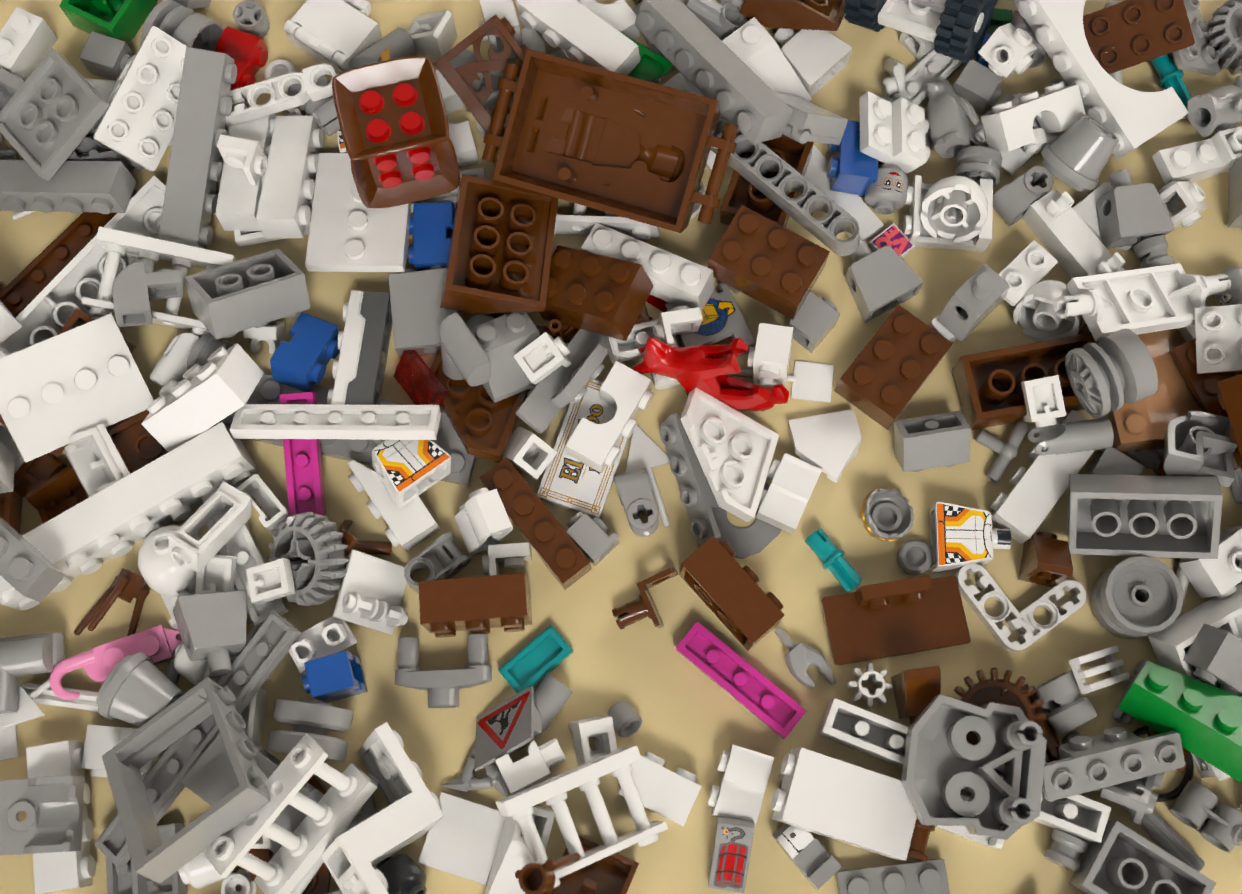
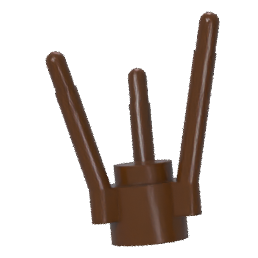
M122 568L108 590L74 630V634L80 635L87 626L89 631H93L117 598L131 603L133 598L136 599L127 636L135 634L143 603L149 594V591L143 588L146 584L144 578Z
M574 853L554 860L548 859L545 863H529L525 865L521 870L515 872V877L519 879L520 888L526 894H549L556 882L554 870L579 860L580 854Z

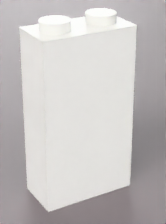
M802 747L791 748L790 753L785 754L780 770L781 774L784 775L781 788L775 790L771 801V810H774L773 820L892 859L906 861L917 815L901 780Z

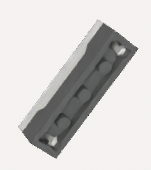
M351 290L349 303H344L343 306L345 327L344 331H339L338 334L340 355L339 360L335 359L333 362L332 374L335 384L334 389H329L327 404L380 405L392 330L390 292Z

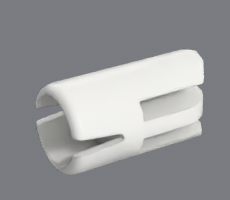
M182 333L176 336L160 357L149 378L162 388L172 380H175L177 383L183 380L182 376L188 370V356L200 338L192 333Z

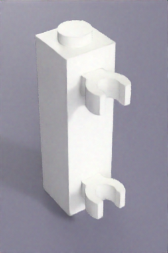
M1056 188L1031 204L1022 217L1023 221L1071 278L1125 271L1122 266L1126 261L1118 252L1112 255L1071 207L1075 201L1066 191L1061 195Z

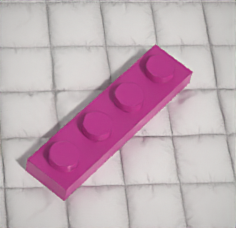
M316 392L279 395L280 404H317ZM283 439L289 516L304 512H313L326 516L320 439Z
M698 621L675 647L677 652L782 739L787 737L806 713L804 708Z

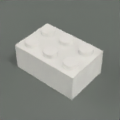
M238 343L227 350L224 347L217 349L208 357V363L202 367L199 363L192 366L182 376L184 379L177 383L175 380L167 383L158 392L161 396L147 407L150 413L144 419L142 425L168 452L200 435L244 406L264 372Z

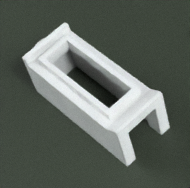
M223 481L218 490L173 535L170 534L168 536L169 555L172 560L179 566L189 567L198 573L251 518L252 498ZM227 505L231 506L225 515L199 541L193 538L220 510H223Z

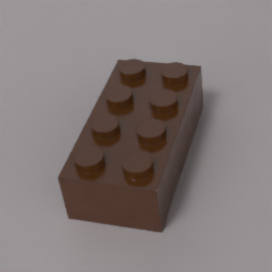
M1092 333L961 356L952 368L964 418L971 427V430L1014 423L1020 420L1025 421L1024 415H1027L1021 382L1059 375L1066 413H1069L1071 410H1085L1071 387L1066 371L1065 357L1070 350L1083 348L1087 343H1095Z

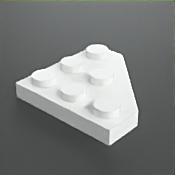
M695 387L689 392L680 420L718 506L749 522L755 518L779 435Z

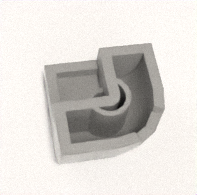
M1188 411L1187 415L1170 420L1163 441V461L1166 475L1218 477L1220 486L1230 487L1235 479L1233 453L1238 445L1234 443L1229 433V425H1231L1229 417L1201 411Z

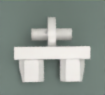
M331 616L303 631L296 642L291 645L289 653L301 673L306 670L304 662L336 654L358 641L347 621Z

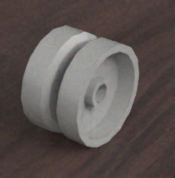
M1138 556L1127 558L1100 573L1092 585L1090 602L1092 612L1103 628L1115 636L1133 639L1162 631L1173 624L1181 613L1184 596L1181 583L1170 567L1158 559Z
M276 699L272 718L276 722L294 726L293 731L281 729L270 731L266 750L289 754L307 733L329 755L326 759L345 762L348 743L344 739L327 736L328 730L338 732L350 730L354 711L332 707V704L318 701Z

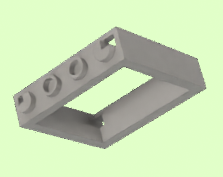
M208 677L102 756L134 870L136 873L159 884L210 847L217 838L227 834L271 801L265 787L268 783L267 778L257 766L254 758L257 755L256 749L247 739L244 732L246 723L233 704L236 702L235 695L229 687H221ZM214 714L240 786L166 842L162 843L140 768L210 715Z

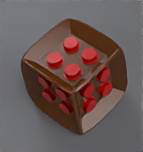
M410 56L352 68L333 77L332 92L343 142L351 159V171L362 203L367 208H389L444 195L459 187L460 173L455 149L449 137L446 109L435 69L428 57Z

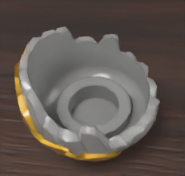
M897 489L872 490L865 496L861 506V517L865 530L872 537L881 541L891 542L900 540L913 526L915 516L913 508L908 504L909 500L903 497L901 493H897Z

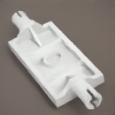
M1180 263L1075 277L1066 285L1071 296L1057 297L1054 302L1055 312L1065 310V312L1057 314L1059 318L1082 315L1095 341H1100L1102 337L1121 329H1130L1138 335L1195 326V308L1205 307L1207 296L1227 294L1231 289V280L1219 281L1228 277L1224 273L1206 277L1201 274H1186Z

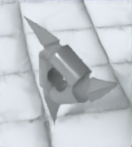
M475 747L470 752L471 756L468 757L461 773L462 777L442 784V786L468 792L469 789L472 791L490 789L494 786L505 797L509 796L504 778L499 773V769L494 762L485 767L486 776L484 778L477 779L474 776Z

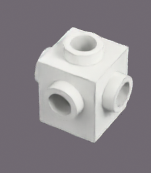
M1011 23L998 27L978 53L989 62L988 67L992 72L1007 78L1016 73L1021 75L1032 64L1033 59L1031 55L1037 50V47L1032 43V37L1026 31L1020 28L1016 29Z
M1174 180L1159 190V196L1174 227L1183 226L1184 229L1190 227L1202 218L1200 213L1208 208L1204 202L1206 195L1196 183L1191 184L1190 181ZM1181 201L1185 203L1186 208L1182 209Z

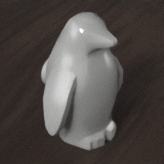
M1242 76L1236 77L1233 85L1220 86L1206 92L1202 96L1196 95L1188 100L1186 109L1189 114L1184 117L1189 119L1190 123L1202 137L1211 135L1214 130L1217 133L1236 128L1235 123L1242 120Z
M947 80L928 82L926 86L929 101L925 112V119L929 121V129L925 134L926 146L931 151L934 144V149L940 156L956 158L958 151L970 147V120L974 125H977L979 122L978 116L972 105L964 98L959 97Z

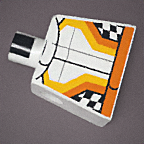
M373 440L378 446L372 450V465L399 509L451 473V456L431 440Z
M935 502L929 509L930 549L933 554L931 572L960 569L972 563L981 566L986 565L993 560V549H1010L1011 547L1010 529L992 528V515L989 511L944 502Z

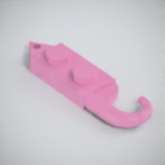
M161 624L66 658L53 668L49 678L50 688L61 699H77L80 697L79 692L66 691L61 685L62 677L70 671L83 667L86 674L92 680L104 682L112 669L127 655L142 652L152 658L153 665L173 658L176 647L182 642V639L177 640L180 632L178 630L166 629Z

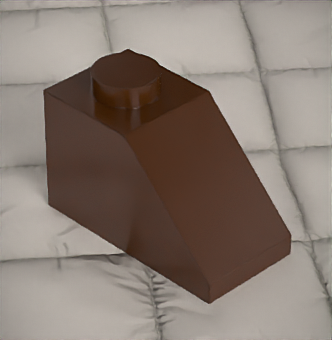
M1037 532L1036 535L1033 534L1030 539L1024 542L1018 580L1053 587L1072 577L1073 565L1067 541L1058 540L1057 535L1053 533Z
M940 666L905 670L891 677L899 719L909 718L910 724L914 723L936 695L941 694Z

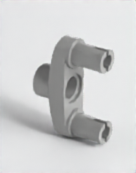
M487 634L467 635V666L464 669L431 671L419 669V638H398V669L395 670V685L428 690V708L459 707V689L474 687L492 681V666L488 665Z

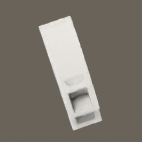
M1242 126L1219 131L1210 139L1159 150L1152 158L1165 185L1174 180L1190 181L1192 183L1229 171V168L1242 155Z

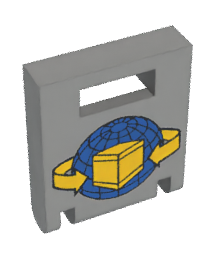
M720 282L718 283L720 293L717 294L714 288L701 313L703 320L698 332L679 334L677 336L682 347L710 345L730 336H733V339L741 338L748 345L747 352L740 353L739 356L749 353L750 347H755L756 342L728 285ZM671 303L665 304L666 312L674 308Z

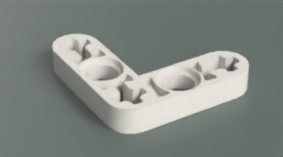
M976 563L968 564L960 568L955 575L960 594L1000 646L1010 652H1018L1030 646L1080 609L1086 601L1084 587L1077 581L1065 580L1018 612L981 565ZM965 572L969 575L976 573L979 577L976 585L981 591L988 587L990 592L981 596L977 601L974 596L980 592L975 585L967 586L964 581L967 579ZM1062 589L1066 592L1074 591L1073 602L1068 601L1057 608L1054 602L1064 596L1065 593ZM994 598L1000 602L1002 612L998 617H992L986 613L984 604L987 599ZM1036 607H1044L1049 611L1051 619L1047 625H1040L1035 622L1033 611ZM1009 615L1012 620L1006 623L1011 630L1019 629L1022 635L1019 637L1021 644L1018 641L1011 643L1007 638L1011 634L1010 630L1006 625L998 628L996 623L1006 619Z

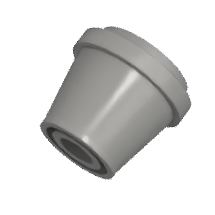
M1083 115L1052 144L1047 143L1041 151V155L1044 158L1042 163L1054 176L1068 186L1082 192L1085 189L1093 190L1100 182L1098 177L1119 139L1101 123L1087 115Z
M138 652L124 657L105 679L97 695L98 713L109 720L117 718L141 727L183 696L184 691L152 664L153 660L151 657Z

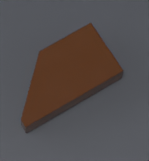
M49 453L26 463L24 462L14 474V490L21 497H25L26 493L67 466Z

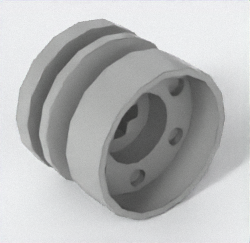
M164 0L155 6L148 15L142 29L140 46L149 29L156 26L187 47L215 52L224 28L221 23L198 12L194 13L192 9L173 0Z
M1121 329L1102 337L1099 345L1087 343L1083 348L1070 350L1065 357V366L1071 387L1080 404L1092 417L1101 418L1110 411L1120 410L1124 402L1134 404L1153 396L1157 392L1158 377L1152 357L1142 340L1130 329Z

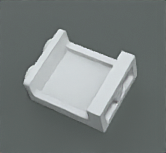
M915 175L907 189L905 205H909V214L904 217L903 234L908 235L910 242L915 247L985 252L992 240L993 179H980L977 183L984 190L988 200L987 220L982 226V231L969 241L952 243L953 239H946L938 235L937 239L932 237L924 228L920 218L922 202L933 184L922 183V176Z

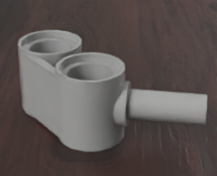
M1189 780L1170 808V813L1187 826L1198 831L1209 843L1230 853L1235 845L1240 846L1242 844V813L1224 803H1219L1216 806L1218 797L1201 784Z

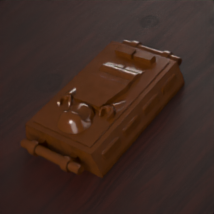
M531 49L526 50L518 82H516L520 66L511 63L506 64L504 76L499 78L497 85L500 91L488 133H485L483 143L486 144L482 160L494 163L498 147H500L493 180L677 233H682L688 227L694 204L697 203L702 205L697 221L710 224L714 209L719 207L721 199H718L730 154H734L737 143H734L738 130L737 125L725 123L722 137H714L720 117L718 100ZM512 93H515L505 133L501 137ZM710 149H718L705 194L698 193Z

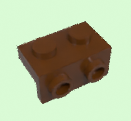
M69 465L25 495L27 501L38 510L43 524L89 498L72 465Z

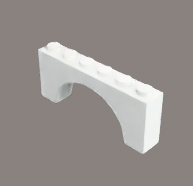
M1086 0L1013 1L1018 8L1019 14L1026 20L1037 41L1043 46L1052 60L1055 69L1060 72L1067 85L1078 84L1087 116L1101 123L1119 139L1112 152L1116 160L1189 114L1173 87L1159 92L1137 91L1116 81L1100 66L1091 52L1085 37L1083 10Z

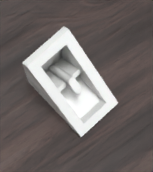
M448 10L417 16L407 30L416 44L417 51L437 60L451 50L457 39L453 16Z

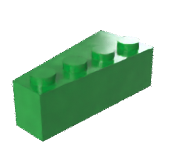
M1146 661L1118 708L1160 734L1176 731L1180 734L1183 748L1242 783V697Z

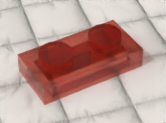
M404 350L396 367L394 378L415 405H439L441 408L448 391L416 350Z

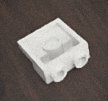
M866 92L859 97L860 152L885 164L897 165L901 168V171L907 174L926 163L930 156V148L925 143V134L929 129V121L925 119L924 108L902 97L893 103L870 92Z

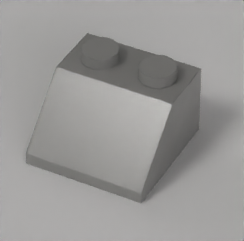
M511 312L469 329L491 360L490 381L482 385L494 403L536 386L531 383L513 357L540 336L538 329L526 312Z

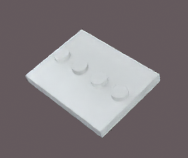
M319 153L305 266L308 272H405L412 203L389 208H367L362 203L358 194L348 153Z
M111 313L0 358V414L25 463L71 443L69 438L79 432L94 428L101 423L106 428L147 410V407L154 401Z

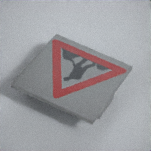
M532 685L477 717L474 770L483 769L495 762L496 759L534 739V731L542 734V715L534 705V687Z

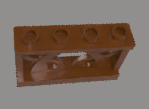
M496 14L434 62L435 67L486 133L489 132L495 108L486 111L483 107L492 89V80L489 72L504 73L506 64L511 63L506 62L511 55V51L523 65L526 50L528 49L525 44L519 46L512 37L516 31L505 17L499 19ZM487 35L499 37L504 46L503 51L495 53L491 44L488 49L490 60H483L480 52L482 39ZM473 44V51L477 61L454 68L450 61ZM518 65V66H520V67H519V71H518L517 77L520 76V72H521V69H522V66H521V65ZM482 72L485 79V89L477 92L472 88V82L474 80L481 82L477 73ZM510 107L508 108L507 114H510ZM503 127L501 137L504 136L506 127Z

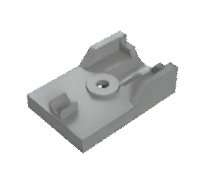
M84 776L0 780V855L81 851ZM21 811L26 813V819L23 822L18 819Z

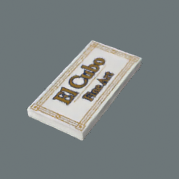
M589 379L584 385L588 389L586 394L577 404L571 402L554 446L557 454L545 470L537 496L545 502L575 512L581 511L594 518L597 516L600 519L628 439L622 438L617 447L621 449L617 460L612 467L607 465L602 473L567 454L566 444L582 417L596 424H604L613 419L616 414V410L611 404L600 399V387L603 382L596 379L591 381Z

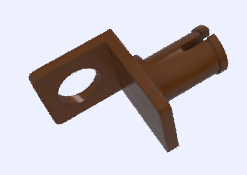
M673 567L636 583L640 591L639 598L621 607L612 609L613 616L620 618L616 620V623L621 630L646 617L652 619L655 627L661 628L664 626L649 588L679 575L676 569Z

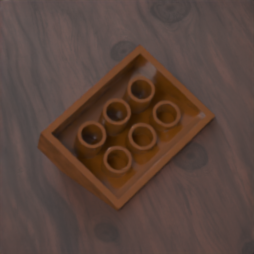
M462 174L455 205L440 308L472 314L544 311L547 299L558 198L507 183Z

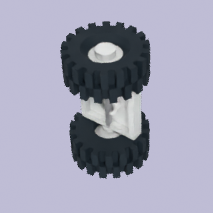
M845 0L847 5L844 8V13L846 14L845 19L849 23L879 32L885 26L934 42L936 44L934 50L937 53L968 63L969 60L973 59L974 53L978 52L980 43L984 41L985 33L990 27V20L994 16V7L998 0Z

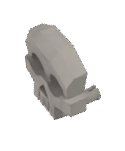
M942 694L936 695L907 730L901 782L921 825L965 826L970 834L1007 840L1020 827L1039 817L1047 740L1041 735L1043 734L1041 727L1037 723L1029 721L1020 707L991 702L978 707ZM969 731L977 735V743L975 745L969 744L966 740V735ZM1005 763L1004 779L993 770ZM964 787L969 788L972 793L971 799L967 802L960 796L961 789Z

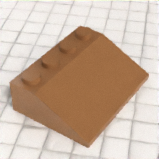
M1086 323L1080 329L1078 335L1091 333ZM1178 328L1138 334V337L1149 351L1158 377L1157 392L1153 396L1134 404L1124 402L1120 410L1110 411L1107 415L1101 417L1110 420L1114 433L1112 447L1123 454L1144 449H1163V441L1169 421L1187 415L1188 411H1201L1169 353L1173 348L1182 345Z

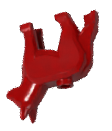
M649 337L646 340V346L638 348V351L643 355V361L631 368L641 374L655 373L676 379L684 387L687 396L689 392L697 387L737 411H765L771 409L774 404H786L790 395L783 384L764 387L745 379L727 376V374H736L741 371L736 358L739 357L740 353L747 352L748 345L741 338H735L732 340V343L725 345H694L678 348L669 346L655 337Z

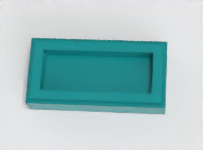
M550 625L498 671L512 688L519 693L531 685L534 687L569 657L573 650Z

